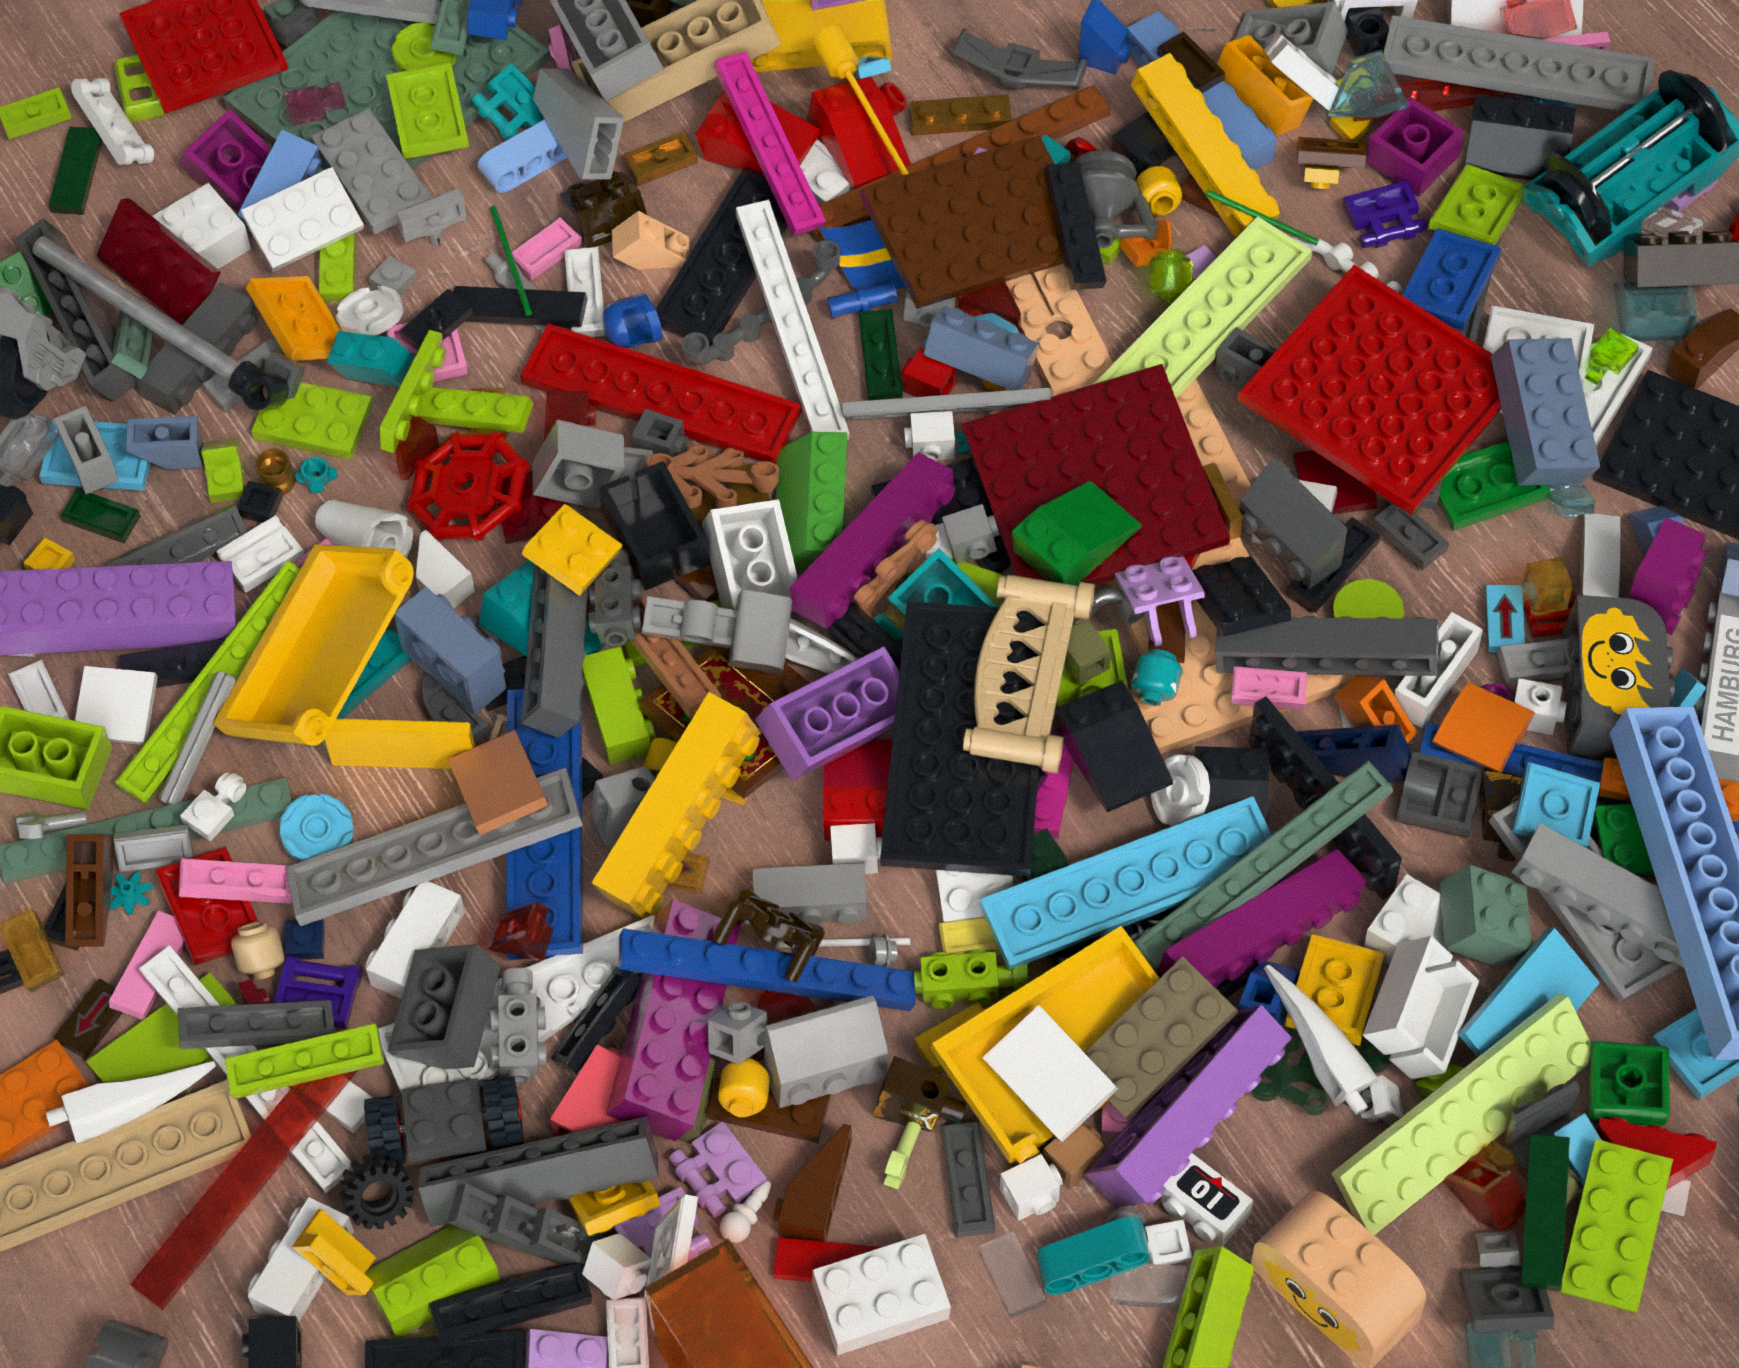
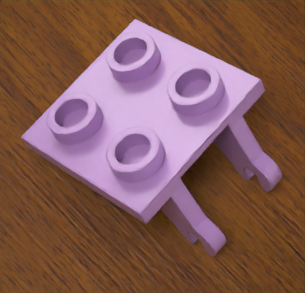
M1184 556L1166 557L1158 563L1146 566L1132 565L1126 568L1125 571L1115 573V579L1134 613L1145 612L1151 641H1153L1154 647L1162 645L1156 613V606L1179 601L1184 629L1188 633V638L1197 636L1191 601L1204 598L1205 596L1204 590Z

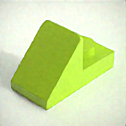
M238 437L204 442L201 454L206 467L210 502L217 503L241 499L245 487Z

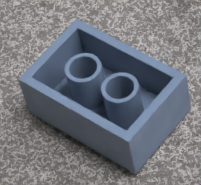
M426 586L396 610L394 617L402 651L473 715H476L506 690L505 669L501 662L500 655L502 651L500 647L490 637L486 639L477 632L474 623L467 616L463 615L460 617L454 612L451 603L445 596L440 593L435 595Z

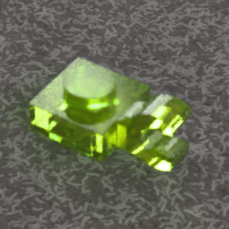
M1609 328L1591 349L1589 358L1592 360L1588 364L1590 371L1585 375V379L1597 385L1609 370L1619 375L1637 354L1639 344Z

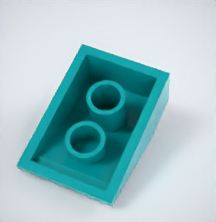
M940 548L888 597L892 605L904 617L906 615L907 601L999 608Z
M530 560L483 594L479 619L480 626L526 657L534 563ZM586 614L588 626L584 636V647L586 648V655L598 652L607 643H600L598 634L591 633L589 616Z

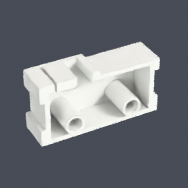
M1281 33L1264 49L1271 63L1331 113L1347 97L1341 85L1331 74L1326 73Z

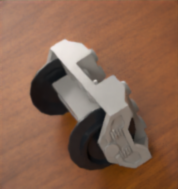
M0 287V415L15 420L27 416L45 398L50 389L56 386L61 387L77 379L86 353L79 347L73 346L64 334L53 327L51 319L36 314V308L33 305L18 300L19 295L16 292Z

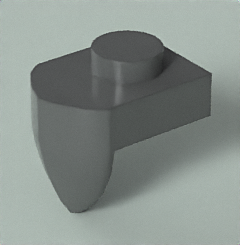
M303 3L296 7L282 21L274 18L267 20L276 41L287 48L319 24L314 7H308Z

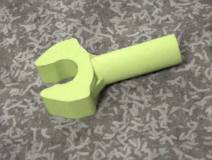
M908 1122L906 1124L896 1151L892 1150L885 1170L887 1176L883 1185L897 1190L901 1187L905 1178L907 1162L921 1130L919 1124L915 1122Z

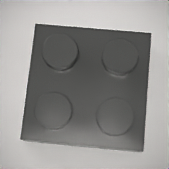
M1522 1268L1461 1270L1460 1285L1474 1333L1553 1329L1554 1314L1547 1291L1544 1289L1522 1288Z

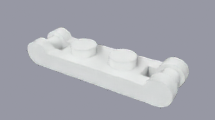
M85 78L74 79L71 85L74 98L119 165H130L133 161H137L139 164L152 163L154 159L152 146L143 142L111 94L109 81L106 78H95L92 82Z

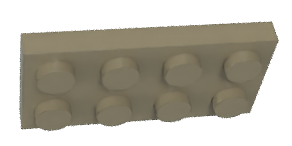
M1182 956L1085 1054L1118 1088L1107 1100L1129 1120L1238 1011Z

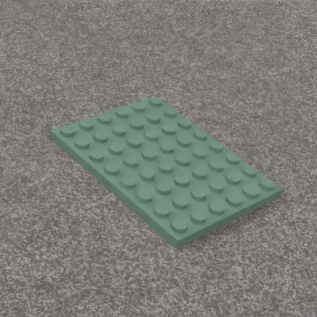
M335 10L282 52L287 61L288 70L234 89L224 97L225 106L230 108L237 116L272 144L275 143L281 130L312 143V135L370 108L402 154L386 75L400 72L395 67L391 52L392 44L394 45L396 41L395 37L404 28L420 22ZM517 25L515 28L510 27L507 40L468 34L463 56L457 55V60L452 70L465 128L480 116L478 114L479 109L471 102V99L481 92L490 100L494 95L486 88L488 83L510 63L527 78L551 59L549 49ZM431 155L405 160L414 170ZM320 156L319 159L322 160V164L318 173L329 169Z

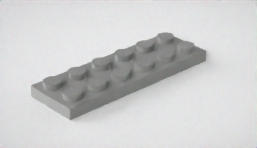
M1518 801L1493 814L1489 819V823L1516 860H1518L1529 839L1512 832ZM1589 836L1587 849L1602 856L1600 848L1592 837ZM1537 888L1619 1004L1680 968L1679 964L1660 959L1654 951L1644 945L1626 940L1620 932L1607 925L1593 922L1588 918L1587 914L1572 906L1560 904L1552 895Z

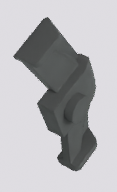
M965 28L962 29L952 52L953 57L961 58L997 76L1000 84L1019 89L1025 88L1029 84L1071 86L1073 89H1079L1087 69V61L1081 59L1080 62L1039 60L1040 50L1013 43H1008L1006 50L1003 51L967 33Z

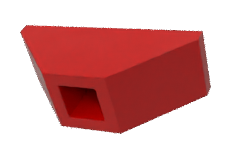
M1619 1117L1600 1118L1596 1129L1602 1141L1673 1159L1666 1190L1709 1165L1717 1144L1716 1141L1707 1140L1701 1134L1687 1133L1682 1135L1668 1132L1666 1128L1658 1125L1644 1127L1630 1124L1627 1120Z

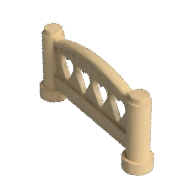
M1014 575L1000 576L997 598H1003L1004 602L989 626L979 653L974 682V709L977 726L974 729H966L963 744L964 751H970L971 755L1042 766V771L1058 774L1064 737L1050 735L1074 617L1090 619L1095 584L1080 582L1079 586ZM1020 611H1028L1045 625L1024 633L1016 632L1013 628L1019 623L1016 614ZM1013 641L1023 642L1039 655L1019 663H1011L1007 660L1008 655L1012 653L1010 644ZM1008 671L1016 672L1032 685V687L1011 694H1005L1000 690L1001 686L1006 683L1003 675ZM1000 702L1011 704L1025 716V718L1005 725H998L993 720L999 714L996 706Z

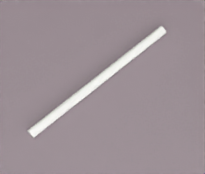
M910 937L890 938L889 940L895 941L897 945H911ZM871 938L823 939L819 947L869 946ZM778 940L776 948H791L784 943V940Z

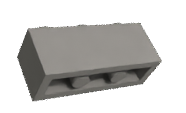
M864 863L753 869V892L760 898L779 905L778 910L787 915L792 912L806 922L815 925L833 921L853 924L859 920H867Z

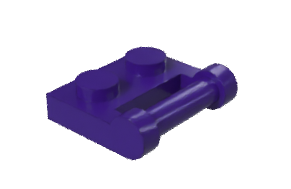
M288 955L284 963L274 1003L331 1000L334 1027L347 1029L356 992L362 980V966L350 964L346 968L301 961L300 957ZM298 976L344 982L343 987L297 981L295 979Z

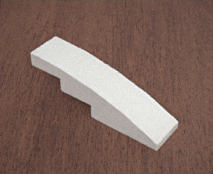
M1584 512L1579 574L1581 576L1580 595L1619 598L1620 516Z

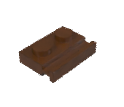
M1298 137V164L1365 168V141Z

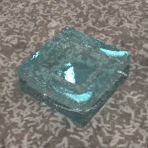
M1551 485L1549 498L1559 514L1576 517L1580 514L1594 513L1596 501L1585 485Z

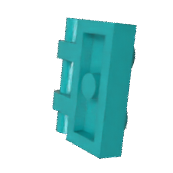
M512 63L488 83L486 88L494 95L490 100L481 92L471 99V102L479 109L478 114L484 120L489 119L500 130L499 135L505 141L519 134L518 130L522 126L528 129L545 119L533 100L535 86ZM502 104L515 116L510 122L498 111Z

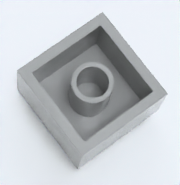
M557 420L532 462L533 495L599 510L601 507L599 487L617 480L625 468L623 435Z

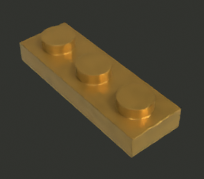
M1008 94L910 101L913 136L985 131L1012 121Z

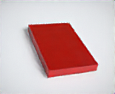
M226 847L189 858L232 862ZM180 862L155 869L156 878L179 928L193 966L233 954L231 940L238 934L237 929L243 925L258 922L250 901L180 897Z

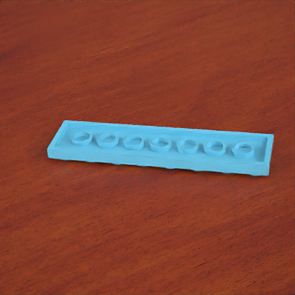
M1254 796L986 896L980 899L979 905L1008 970L1111 932L1120 926H1127L1182 905L1272 834Z

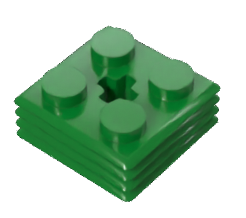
M1593 1041L1589 1061L1588 1118L1592 1121H1599L1600 1118L1619 1117L1627 1120L1630 1124L1665 1126L1670 1115L1669 1048L1666 1046ZM1623 1080H1630L1631 1086L1634 1088L1627 1087L1623 1084Z

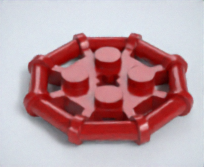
M456 431L451 433V437L425 458L417 459L414 467L416 470L410 496L405 502L406 510L414 514L424 528L438 542L442 539H476L479 542L485 540V535L513 513L518 514L521 510L522 505L520 502L526 474L530 471L529 461L523 459L506 440V435L500 431H495L492 434H460ZM465 448H482L481 450H465ZM499 452L507 463L497 466L491 459L495 453ZM450 457L451 461L444 466L441 462ZM432 476L430 490L425 492L428 477ZM511 476L508 495L500 493L503 478ZM467 479H471L473 484L468 489L462 490L460 485L466 484ZM436 503L440 507L441 511L436 519L427 509L428 505ZM495 503L501 505L492 513H490L493 510ZM488 513H490V514H489L488 516H486L483 520H481V521L479 520V515H480V516H483V515H487ZM452 518H469L470 525L448 524Z

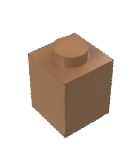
M1081 1124L1063 1142L1057 1137L1044 1148L1043 1157L1048 1165H1055L1060 1173L1063 1184L1070 1190L1085 1177L1088 1169L1103 1154L1104 1141L1093 1127H1085Z

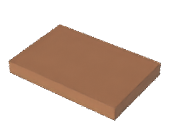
M515 730L448 759L479 836L548 806Z

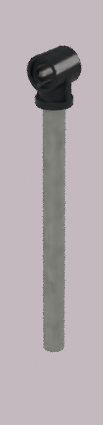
M45 236L38 238L33 245V254L229 381V389L241 396L244 403L250 409L266 410L279 408L287 401L289 387L286 380L280 375L268 374L248 360L240 364ZM264 386L266 387L268 392L267 399L263 394Z

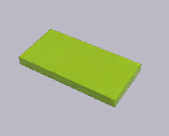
M211 972L199 980L220 1006L238 1005ZM166 1003L88 1059L86 1063L101 1083H114L174 1072L212 1062L213 1058L204 1048L180 1049L177 1015Z

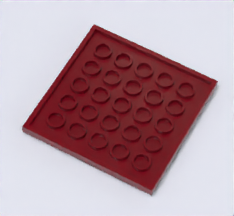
M1163 364L1051 397V400L1036 401L962 423L966 442L991 512L994 515L1014 576L1047 581L1014 552L1012 530L1037 508L1089 481L1094 483L1141 524V528L1081 582L1098 585L1114 580L1115 573L1125 571L1126 568L1132 565L1146 566L1158 563L1166 557L1184 556V558L1230 545L1229 533Z

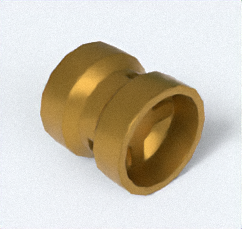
M269 449L258 456L255 466L260 484L280 488L283 495L289 493L295 486V476L288 454L280 449Z

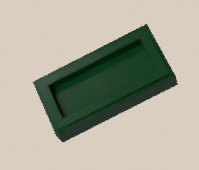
M76 488L60 515L64 523L124 544L141 517L138 509L92 493L85 494L84 490Z

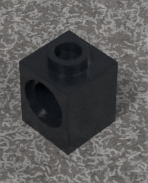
M1360 7L1348 10L1345 24L1348 28L1346 38L1357 61L1377 58L1383 55L1389 26L1380 7Z

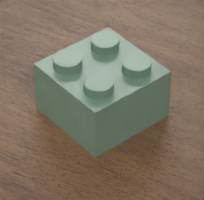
M1468 865L1440 881L1446 950L1503 968L1522 958L1532 947L1526 884L1473 865Z

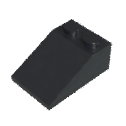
M1122 680L1056 707L1058 735L1064 737V745L1106 812L1173 785V779L1141 710Z
M1195 746L1194 757L1203 763L1208 772L1210 783L1209 802L1204 814L1254 796L1268 826L1269 749Z

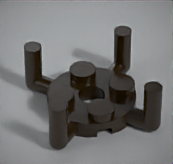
M749 889L742 890L737 900L729 903L712 940L721 945H726L735 925L740 926L742 922L752 927H758L759 929L756 934L768 942L777 944L779 939L784 940L786 945L796 950L784 977L797 983L811 956L815 955L825 935L824 929L821 926L806 922L792 912L787 915L779 911V905L760 898Z

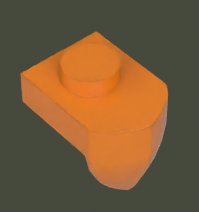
M1169 219L1157 221L1158 229L1153 240H1147L1143 237L1121 239L1119 246L1135 267L1162 263L1168 260L1172 249V229Z

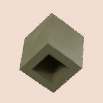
M1084 620L1078 624L1073 623L1064 664L1077 683L1081 685L1110 669L1111 650L1089 620Z

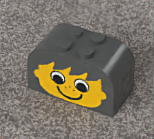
M1577 595L1562 630V639H1569V659L1576 660V662H1572L1570 672L1564 675L1565 701L1567 702L1565 711L1567 754L1585 759L1604 760L1605 757L1618 759L1609 732L1625 709L1669 707L1670 701L1673 700L1675 683L1674 679H1669L1668 670L1672 665L1673 651L1672 647H1667L1666 628L1662 618L1646 603L1628 598ZM1564 651V665H1569Z

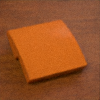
M1468 682L1444 718L1433 739V743L1496 773H1502L1515 745L1520 744L1535 712Z

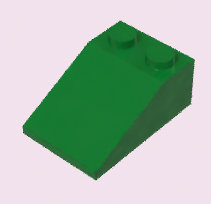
M1089 481L1037 508L1012 530L1014 552L1047 581L1076 586L1141 528V524L1094 483Z

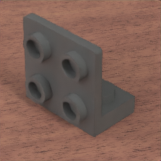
M1576 1081L1566 1087L1563 1084L1553 1087L1544 1095V1099L1533 1105L1531 1102L1524 1103L1511 1114L1512 1118L1502 1148L1526 1182L1528 1177L1530 1134L1550 1136V1133L1576 1117L1573 1114V1109L1580 1091V1086Z

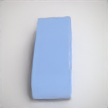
M544 119L483 154L478 161V169L497 192L505 193L565 160L567 156Z

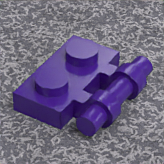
M1407 180L1344 197L1343 207L1355 231L1368 228L1370 233L1360 235L1359 237L1362 248L1375 246L1376 248L1383 247L1388 244V241L1399 238L1408 240L1415 238L1417 233L1427 231V223L1424 218L1414 221L1411 218V215L1418 214L1419 204ZM1397 220L1398 225L1384 229L1383 223Z

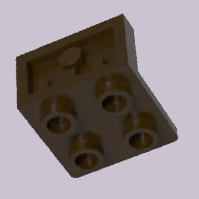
M613 171L611 179H598L590 183L581 182L573 184L568 188V191L560 194L561 200L576 215L582 238L587 248L597 247L612 241V230L637 211L647 215L640 190L622 172Z

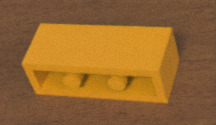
M1250 35L1227 42L1217 62V65L1225 72L1224 82L1234 88L1237 97L1245 105H1249L1254 110L1256 116L1276 136L1299 128L1314 98L1271 63L1264 49Z

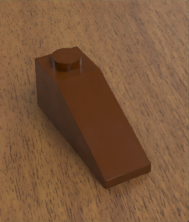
M1729 309L1691 331L1672 350L1666 374L1678 382L1698 389L1739 349V314Z
M66 834L65 947H104L113 878L114 834Z
M843 1124L790 1182L784 1199H777L773 1221L778 1222L779 1236L826 1242L852 1143L851 1125Z

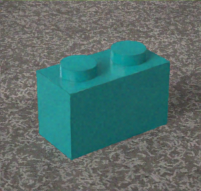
M338 331L327 363L347 380L400 387L412 365L414 355L392 337Z

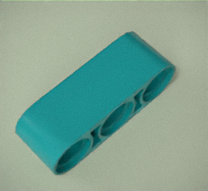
M1124 1217L1046 1245L1038 1250L1036 1254L1044 1291L1051 1295L1069 1293L1146 1264L1151 1258L1143 1222L1138 1217Z

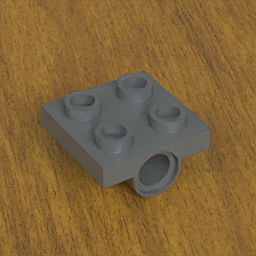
M1412 751L1396 821L1469 838L1485 768Z

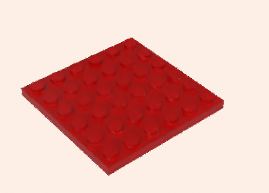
M1355 264L1240 390L1237 398L1238 401L1411 516L1502 410L1491 356L1493 355L1491 352Z

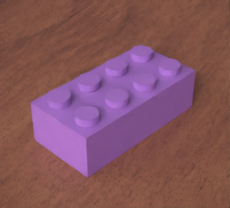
M885 647L770 703L755 719L792 782L894 730L900 671Z

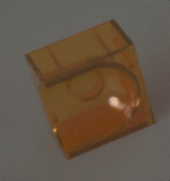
M729 1238L645 1287L655 1346L669 1368H813Z

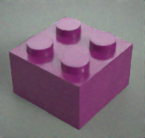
M1409 97L1369 138L1366 163L1397 183L1407 180L1412 192L1420 197L1459 157L1464 131Z

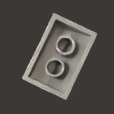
M874 996L765 1026L764 1068L770 1076L769 1087L779 1108L793 1104H803L810 1099L828 1094H837L845 1089L862 1084H872L879 1079L885 1078L887 1074L888 1049Z

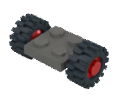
M515 1077L483 1081L486 1108L482 1107L478 1078L401 1090L404 1120H401L396 1095L365 1099L366 1133L372 1160H375V1153H382L385 1160L389 1154L395 1158L396 1162L400 1161L402 1164H405L404 1136H406L409 1162L487 1150L484 1124L486 1123L489 1126L493 1150L524 1144L522 1110Z

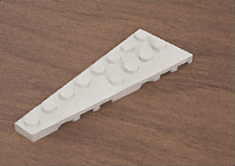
M654 915L623 928L651 932L655 917ZM623 928L584 943L583 954L555 955L526 967V969L531 970L533 973V988L529 991V994L536 993L538 1007H545L546 1029L538 1030L539 1042L547 1040L585 1011L612 971L618 966L619 935ZM502 978L497 979L475 1067L443 1070L391 1055L387 1050L395 1022L379 1029L382 1051L401 1095V1090L478 1078L479 1086L481 1087L483 1081L491 1080L500 1073L499 1067L493 1068L492 1045L499 1044V1032H492L491 1009H498V995H506V991L502 988ZM511 1013V1014H512L513 1016H520V1015H522L523 1013ZM512 1046L511 1049L515 1052H521L525 1046L523 1048Z

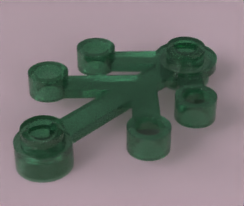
M1285 1026L1283 1029L1290 1036L1296 1038V1040L1288 1042L1283 1048L1286 1051L1284 1056L1274 1065L1267 1066L1260 1074L1262 1079L1267 1078L1272 1081L1269 1083L1260 1082L1250 1093L1260 1101H1271L1280 1097L1302 1107L1309 1115H1321L1326 1109L1327 1097L1324 1093L1326 1091L1314 1073L1307 1051H1305L1296 1066L1283 1069L1291 1052L1297 1051L1302 1041L1297 1029ZM1369 1040L1364 1042L1361 1049L1357 1051L1372 1071L1380 1073L1386 1070L1389 1066L1390 1054L1384 1055L1381 1052V1054L1373 1055L1369 1051L1379 1050ZM1303 1081L1318 1089L1304 1092L1290 1084ZM1361 1091L1359 1094L1363 1098V1091ZM1316 1099L1319 1100L1321 1104L1314 1106L1311 1105L1308 1101Z

